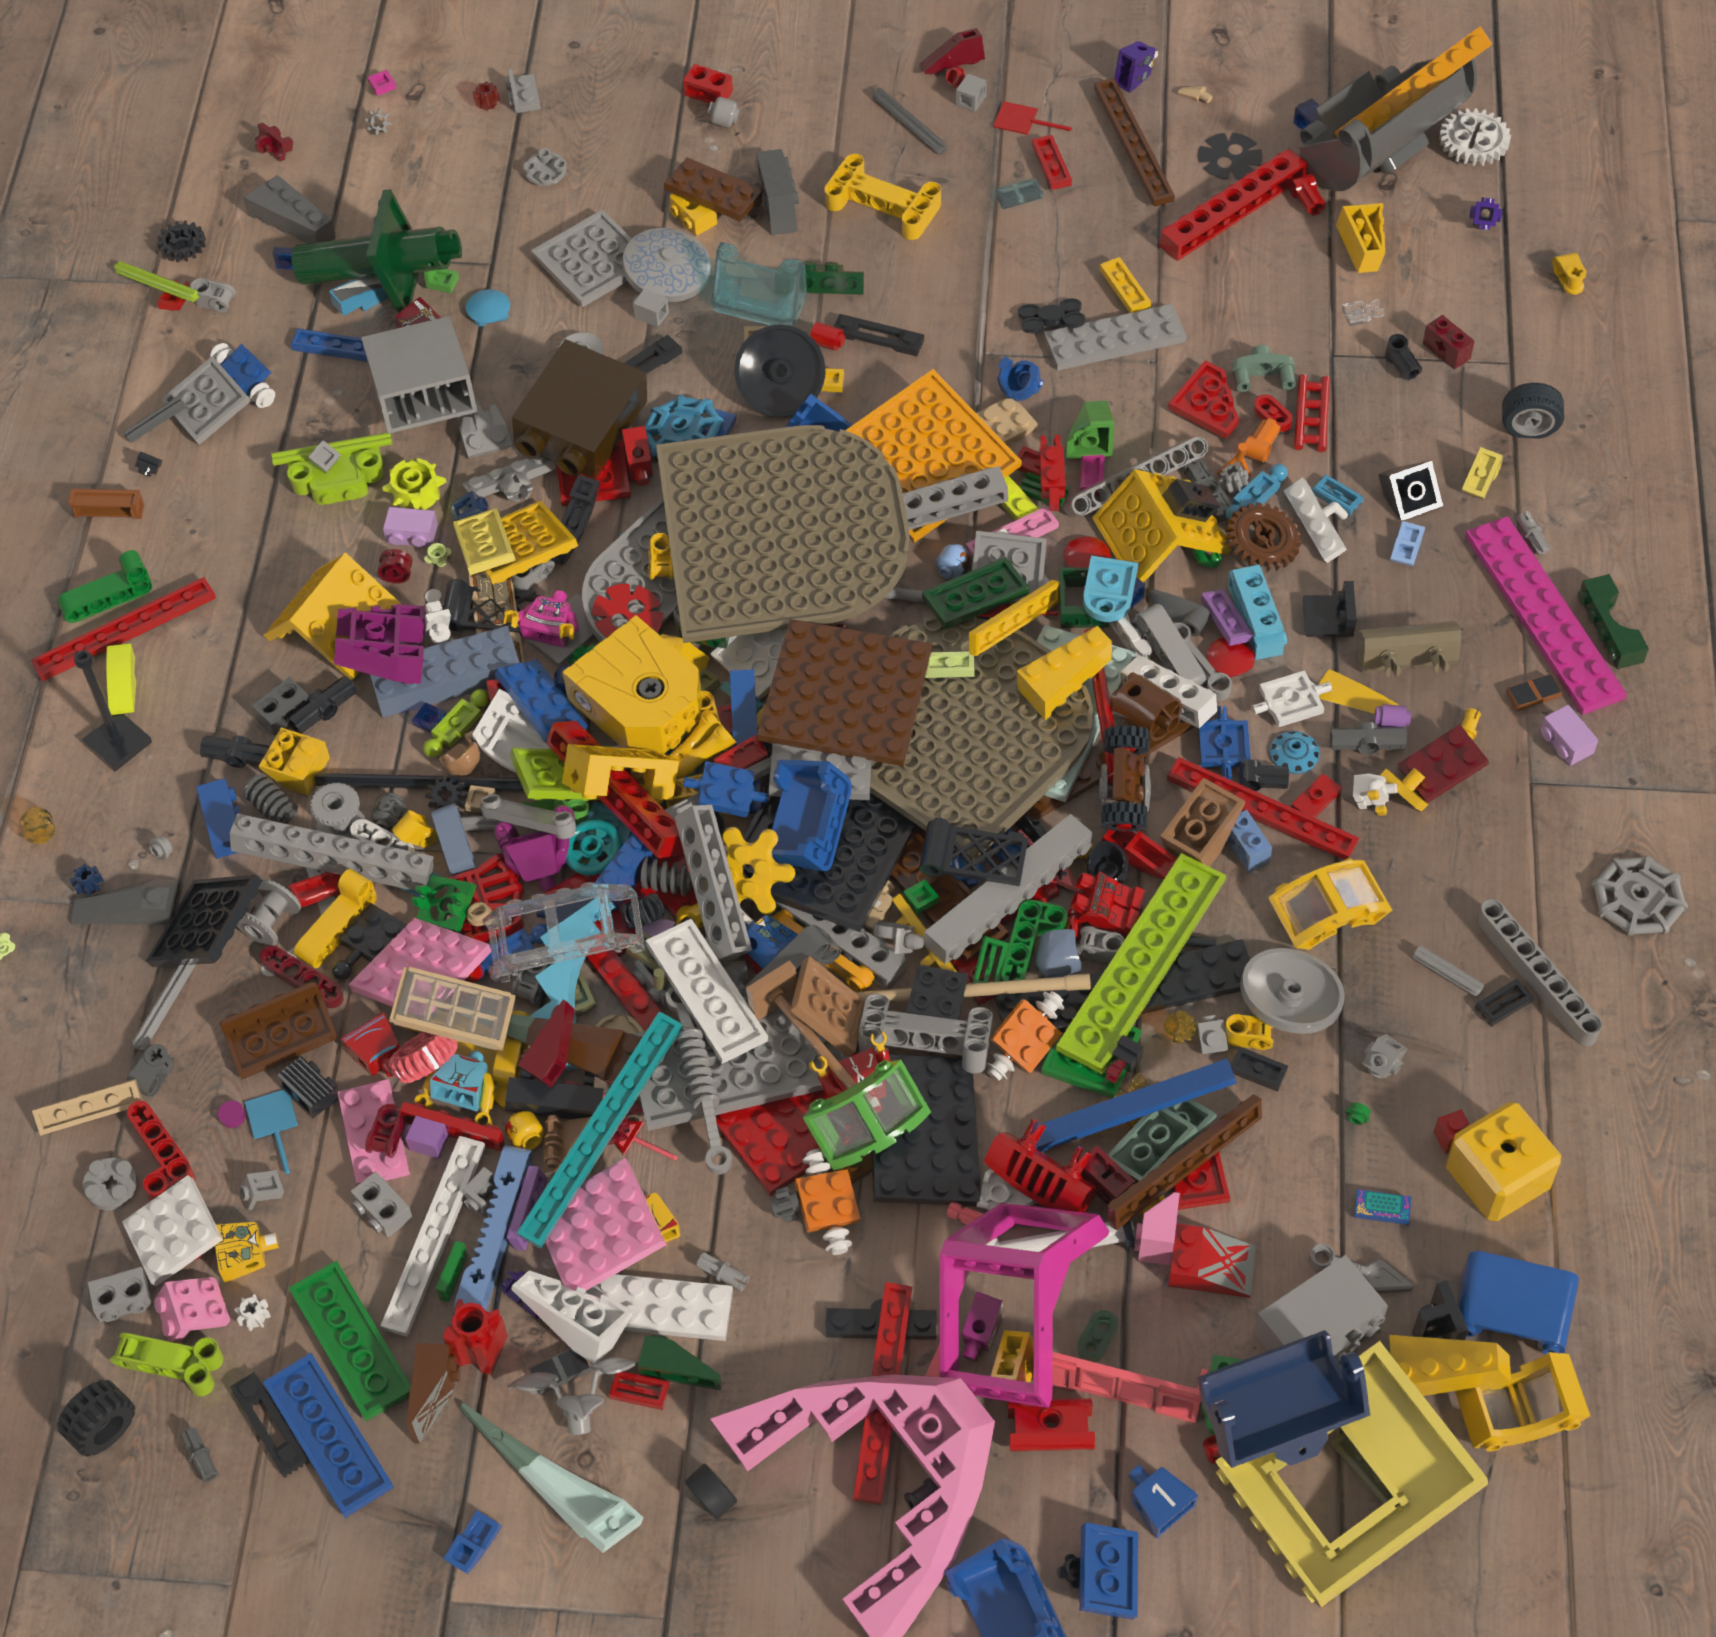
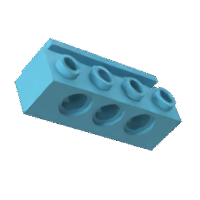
M1260 565L1229 571L1227 586L1236 609L1253 633L1252 641L1248 643L1253 648L1255 660L1283 655L1284 645L1287 644V636Z

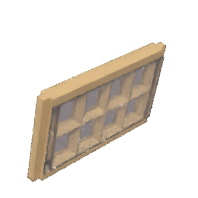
M404 967L389 1022L493 1050H503L516 996L502 990L413 967Z

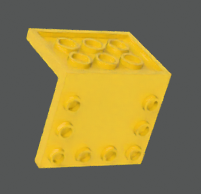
M1137 469L1131 472L1092 517L1116 559L1138 563L1135 587H1140L1177 545L1227 555L1233 549H1228L1229 542L1225 540L1226 534L1221 531L1217 525V519L1213 515L1206 522L1174 516L1162 495L1177 478Z
M345 552L314 572L263 636L272 641L277 637L282 639L287 633L291 634L295 630L338 670L352 680L360 671L334 664L336 638L349 639V636L336 635L338 609L356 608L357 611H370L371 606H380L381 610L392 609V605L401 603Z

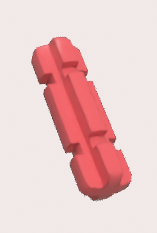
M951 1202L947 1210L948 1217L955 1220L959 1218L961 1219L960 1222L967 1225L983 1215V1213L968 1207L961 1208L962 1205Z

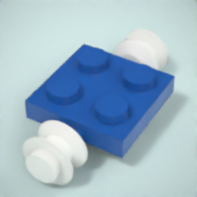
M221 343L212 348L210 357L213 356L244 393L253 402H256L259 408L268 407L273 403L275 391L270 389L267 383H263L272 372L247 347L241 343L233 351L226 343Z

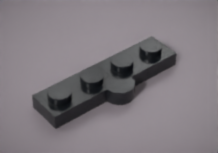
M882 1299L874 1301L871 1309L827 1308L826 1338L877 1339ZM909 1310L905 1339L936 1340V1310Z

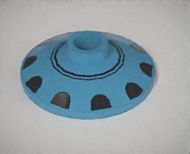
M1289 731L1278 735L1273 740L1270 748V756L1276 766L1288 767L1289 773L1293 774L1311 770L1317 764L1320 755L1316 741L1311 736L1298 731Z

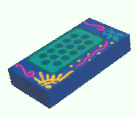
M1357 1189L1354 1218L1409 1225L1411 1197Z

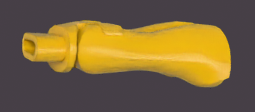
M706 709L701 714L700 721L691 735L669 755L679 761L676 779L690 776L707 759L737 743L709 709Z

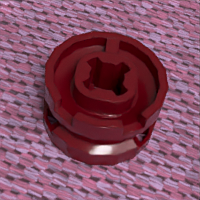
M388 549L381 553L379 558L380 564L377 570L378 576L382 580L393 584L408 581L411 576L412 557L407 552L399 549Z

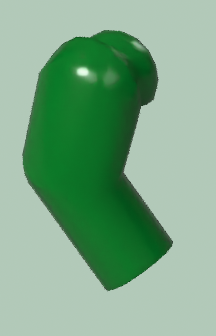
M1190 548L1199 565L1213 569L1217 568L1222 561L1219 553L1212 552L1209 555L1204 550Z

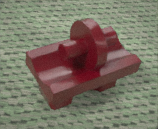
M263 122L259 123V135L255 137V149L261 154L269 152L279 161L285 160L286 153L293 149V140L290 137L282 138L280 129L276 126L268 127Z

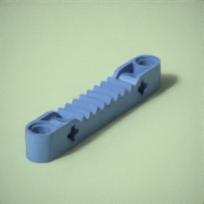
M505 1145L502 1150L494 1175V1183L497 1188L493 1190L494 1199H490L491 1208L487 1209L488 1218L484 1219L485 1228H481L482 1237L477 1240L479 1247L474 1249L476 1257L471 1259L472 1264L463 1273L454 1308L458 1299H462L464 1304L477 1303L487 1311L508 1243L507 1227L512 1223L514 1205L516 1200L519 1199L522 1190V1179L527 1174L528 1167L532 1164V1150Z

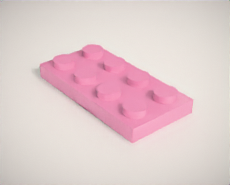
M387 1079L339 1091L338 1097L357 1186L375 1171L385 1181L410 1175L402 1134L397 1152L393 1158H388L387 1154L374 1151L367 1153L365 1151L366 1139L372 1129L377 1111L385 1104L395 1105L390 1080ZM396 1117L388 1118L386 1123L393 1122Z

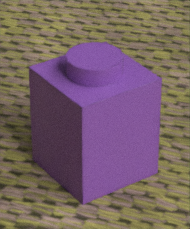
M415 1116L413 1123L407 1126L404 1135L410 1151L439 1159L449 1137L445 1124Z

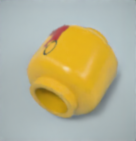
M521 1111L514 1113L507 1121L505 1133L515 1147L533 1150L541 1143L544 1136V1128L532 1112Z

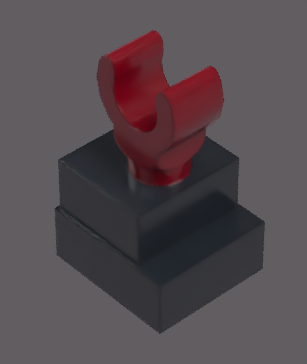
M1122 1035L1112 1053L1113 1063L1108 1067L1105 1078L1115 1084L1123 1069L1131 1073L1142 1059L1143 1046Z

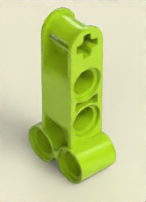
M129 1333L119 1334L120 1342L115 1355L110 1357V1361L116 1366L186 1381L191 1392L196 1396H206L214 1389L215 1381L210 1371L217 1370L224 1361V1355L214 1339L210 1337L202 1338L192 1347ZM214 1351L210 1357L203 1358L207 1352ZM205 1376L201 1382L194 1383L198 1377Z

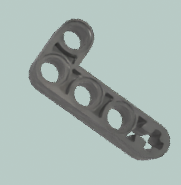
M810 925L797 935L746 987L789 960L796 967L798 981L801 964L805 958L811 956L815 961L827 965L834 962L840 956L842 949L826 930L816 925ZM745 987L743 990V994L748 999L747 990Z

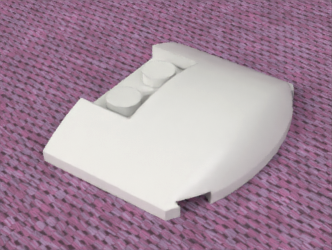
M500 689L472 734L473 739L477 741L480 748L489 757L515 773L517 772L510 758L512 748L551 749L542 740L511 696Z

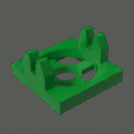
M431 875L428 886L418 885L415 887V890L421 894V897L412 896L411 898L414 906L419 909L416 918L460 933L476 885L470 882ZM448 887L445 896H442L440 899L434 898L439 889ZM447 899H451V900H452V904H451V903H448V904H447L448 910H447V911H443V910H442V905H443V903H444ZM431 906L437 907L440 912L437 921L430 915ZM448 915H453L451 918L447 919Z

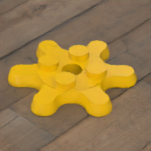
M736 827L727 828L723 833V839L728 847L726 857L739 904L742 900L749 898L755 901L758 910L762 914H771L776 908V902L771 895L772 885L776 882H790L795 877V869L792 865L787 863L779 864L772 857V850L778 842L777 833L774 830L766 829L760 833L756 842L748 843L743 839L739 829ZM746 864L751 865L754 869V874L751 878H746L743 874V866Z

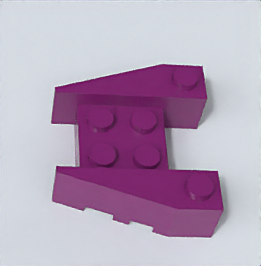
M395 604L392 605V609L381 610L380 606H371L370 611H357L356 608L338 609L336 635L349 636V639L336 638L334 664L396 682L421 684L424 646L399 644V641L408 644L422 643L425 606Z

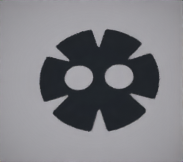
M1225 133L1216 134L1206 140L1213 148L1200 146L1198 153L1199 162L1213 161L1205 166L1204 169L1210 174L1223 179L1229 178L1231 170L1236 179L1243 178L1246 174L1254 171L1248 164L1260 166L1262 162L1261 149L1248 150L1257 143L1251 138L1238 133H1232L1230 141H1228ZM1232 144H1239L1243 147V152L1234 155L1228 151V147ZM1221 157H1228L1232 160V165L1228 168H1222L1217 164V161Z

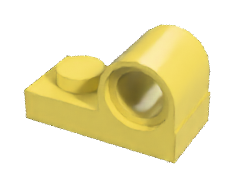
M1480 447L1462 487V492L1484 500L1492 481L1496 479L1499 473L1503 456Z

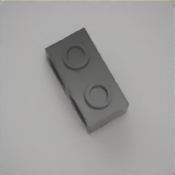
M288 677L283 682L278 683L266 695L258 698L251 706L256 720L275 736L281 728L289 725L287 717L306 704L308 694Z

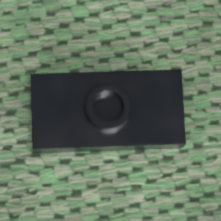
M1239 1046L1231 1063V1069L1234 1075L1278 1092L1288 1071V1065Z

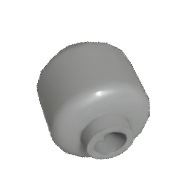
M718 97L715 103H710L707 114L711 115V122L713 124L730 128L732 124L736 125L740 108H737L735 101Z

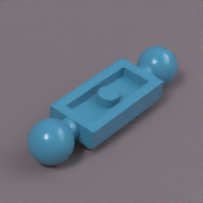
M1275 464L1270 468L1269 475L1264 471L1259 473L1233 498V505H1230L1225 511L1226 519L1228 520L1232 517V513L1238 511L1239 507H1246L1248 503H1252L1255 506L1257 502H1260L1263 505L1280 489V482L1287 478V468L1283 464Z

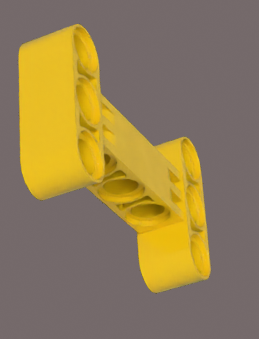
M856 153L850 154L844 159L824 188L825 207L828 210L839 211L846 205L848 200L897 217L902 219V235L907 240L918 239L941 207V186L938 183L927 182L918 193L866 175L864 173V158Z

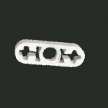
M366 819L356 820L350 827L352 839L376 844L379 839L386 838L390 841L387 845L389 847L395 848L396 845L398 849L415 852L413 844L401 841L395 834ZM365 829L367 830V834L364 832H362L360 835L358 834V831H364Z

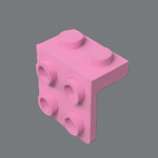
M213 1277L165 1282L154 1301L155 1310L159 1313L162 1321L163 1334L167 1336L168 1342L181 1344L191 1330L224 1327L230 1322L218 1282Z

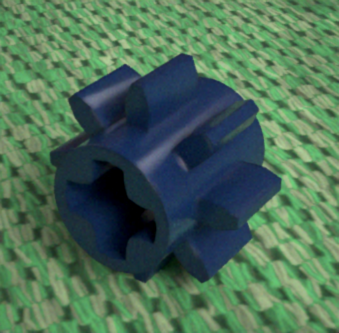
M83 864V866L73 870L75 877L71 878L70 882L78 895L84 893L90 896L96 891H100L99 883L103 882L104 879L99 873L97 866L91 868Z

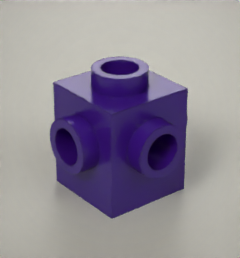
M1482 197L1481 202L1476 201L1475 205H1471L1469 218L1473 219V224H1477V229L1490 230V226H1496V222L1501 221L1502 209H1499V204L1494 203L1495 199ZM1484 209L1489 211L1487 218L1481 216V211Z

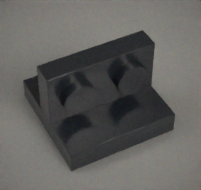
M1447 1280L1436 1284L1430 1304L1422 1307L1418 1312L1412 1330L1413 1337L1433 1338L1442 1335L1443 1339L1465 1341L1468 1328Z

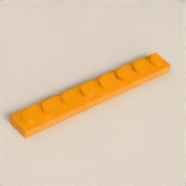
M1479 26L1334 132L1335 135L1339 138L1338 132L1353 120L1361 121L1365 127H1368L1371 133L1493 43L1482 27Z

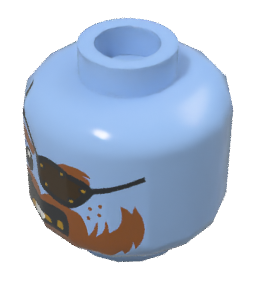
M959 544L947 545L936 558L935 565L938 573L943 578L954 579L963 575L969 566L970 558L968 551Z

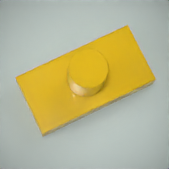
M1413 768L1402 781L1388 769L1382 772L1380 776H1384L1388 784L1396 783L1397 792L1412 806L1421 812L1427 807L1428 804L1414 792L1416 787L1425 778L1417 769Z

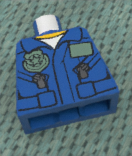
M743 915L752 951L747 954L763 969L799 935L769 915H765L757 922L748 915Z

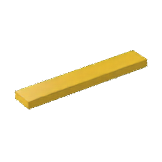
M1051 580L970 631L969 654L978 656L1059 604V581Z

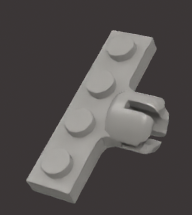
M541 456L537 459L527 458L522 461H515L501 469H494L480 477H473L469 481L462 483L466 494L473 491L479 497H485L502 491L510 501L519 503L521 502L520 496L527 500L531 495L533 489L530 485V479L557 468L555 462Z

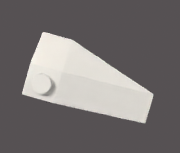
M528 1271L511 1288L573 1351L593 1364L598 1363L612 1350L633 1311L611 1297L601 1295V1298L587 1294L586 1289L577 1287L576 1291L569 1287L563 1286L559 1280L532 1271Z

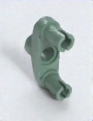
M1258 345L1251 350V355L1237 358L1231 364L1232 374L1236 378L1237 390L1239 392L1250 390L1249 376L1280 374L1283 389L1291 390L1296 386L1294 359L1288 355L1272 354L1269 346Z

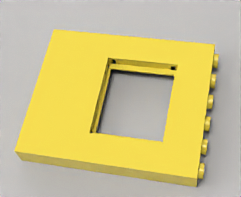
M1380 1341L1359 1356L1365 1371L1371 1416L1341 1426L1340 1428L1389 1490L1393 1498L1332 1543L1327 1541L1277 1474V1471L1286 1466L1287 1463L1277 1459L1273 1453L1233 1468L1222 1457L1215 1461L1219 1468L1215 1473L1225 1486L1229 1483L1236 1491L1232 1495L1242 1509L1246 1506L1253 1514L1249 1519L1259 1533L1262 1530L1267 1533L1270 1539L1266 1542L1276 1556L1280 1553L1287 1560V1563L1284 1565L1286 1570L1294 1580L1297 1577L1301 1579L1305 1585L1301 1589L1311 1603L1317 1601L1320 1607L1327 1604L1488 1485V1479Z

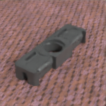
M1198 459L1195 460V464L1189 463L1185 465L1184 474H1187L1191 482L1207 485L1215 490L1212 494L1220 505L1213 513L1217 523L1227 520L1225 511L1232 503L1204 460Z

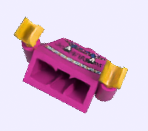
M555 590L551 598L537 597L533 603H530L519 612L513 610L504 612L503 623H511L513 628H516L517 624H519L524 639L566 648L568 637L573 640L574 635L579 631L576 614L571 611L570 604L565 602L567 598L566 593L560 590Z

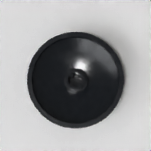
M779 324L763 327L744 341L736 356L734 373L739 392L751 407L766 415L785 417L794 415L810 394L816 398L819 396L825 381L826 367L821 349L810 335L799 328Z

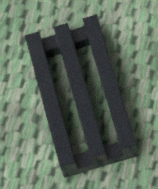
M1516 979L1476 1003L1475 1009L1482 1012L1481 1016L1484 1019L1487 1018L1488 1024L1492 1027L1532 1003L1533 997ZM1516 988L1519 990L1513 995L1503 999L1501 1002L1494 1005L1493 1007L1487 1009L1488 1005L1497 1001L1498 999L1515 990ZM1524 996V998L1520 999L1519 1001L1515 1002L1514 1004L1510 1005L1509 1007L1505 1008L1504 1010L1500 1011L1499 1013L1493 1016V1014L1497 1011L1501 1010L1502 1008L1506 1007L1507 1005Z

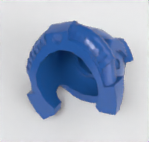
M1005 356L999 363L998 368L1000 370L999 376H997L998 385L1004 395L1019 402L1037 394L1044 383L1040 378L1039 367L1028 360L1019 361L1011 367L1013 360Z

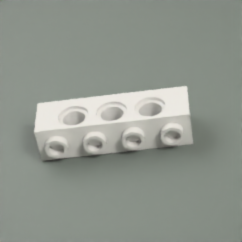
M1140 655L1120 672L1122 685L1125 683L1127 676L1135 672L1178 697L1182 703L1180 719L1197 728H1200L1217 712L1216 694L1210 689H1205L1190 679H1185L1172 670L1166 669Z

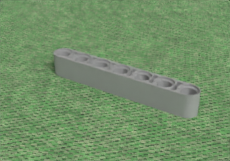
M1202 437L1185 439L1069 496L1064 501V511L1071 517L1086 515L1102 507L1116 491L1114 489V482L1117 481L1120 486L1134 469L1165 476L1203 457L1208 451V443ZM1192 443H1194L1197 448L1195 453L1192 451L1191 448ZM1173 452L1177 455L1176 463L1172 459ZM1154 462H1156L1158 465L1157 472L1153 470ZM1095 491L1099 492V501H1096L1094 498ZM1076 500L1080 503L1079 511L1074 506Z
M1495 899L1483 902L1477 919L1482 931L1575 1041L1582 1046L1594 1045L1602 1028V1021L1501 902ZM1584 1028H1588L1593 1032H1588Z

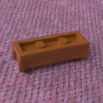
M71 489L68 505L73 510V518L87 516L142 519L145 506L140 490Z

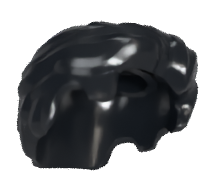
M1109 840L1098 842L1089 852L1086 864L1087 874L1095 876L1102 872L1106 874V877H1111L1118 883L1124 882L1129 869L1128 859L1124 850Z

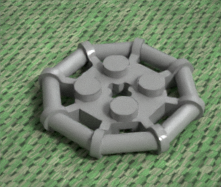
M1649 855L1626 859L1615 857L1610 860V864L1602 874L1592 881V888L1595 890L1599 907L1598 915L1626 931L1628 936L1633 937L1634 934L1648 933L1666 934L1670 931L1669 928L1678 917L1688 909V903L1685 902L1680 883L1681 876L1678 873L1674 874L1654 861L1652 856ZM1643 867L1642 870H1639V872L1632 873L1633 870L1627 869ZM1649 869L1664 879L1659 878L1658 876L1650 872ZM1615 873L1620 874V878L1616 882L1609 881ZM1667 886L1671 887L1673 898L1668 897V894L1665 893ZM1605 890L1613 892V902L1608 904ZM1634 891L1637 893L1643 891L1645 898L1637 897ZM1665 906L1671 907L1672 910L1663 918L1660 911ZM1619 909L1631 917V923L1614 911ZM1649 918L1655 921V923L1636 924L1637 920L1647 921Z

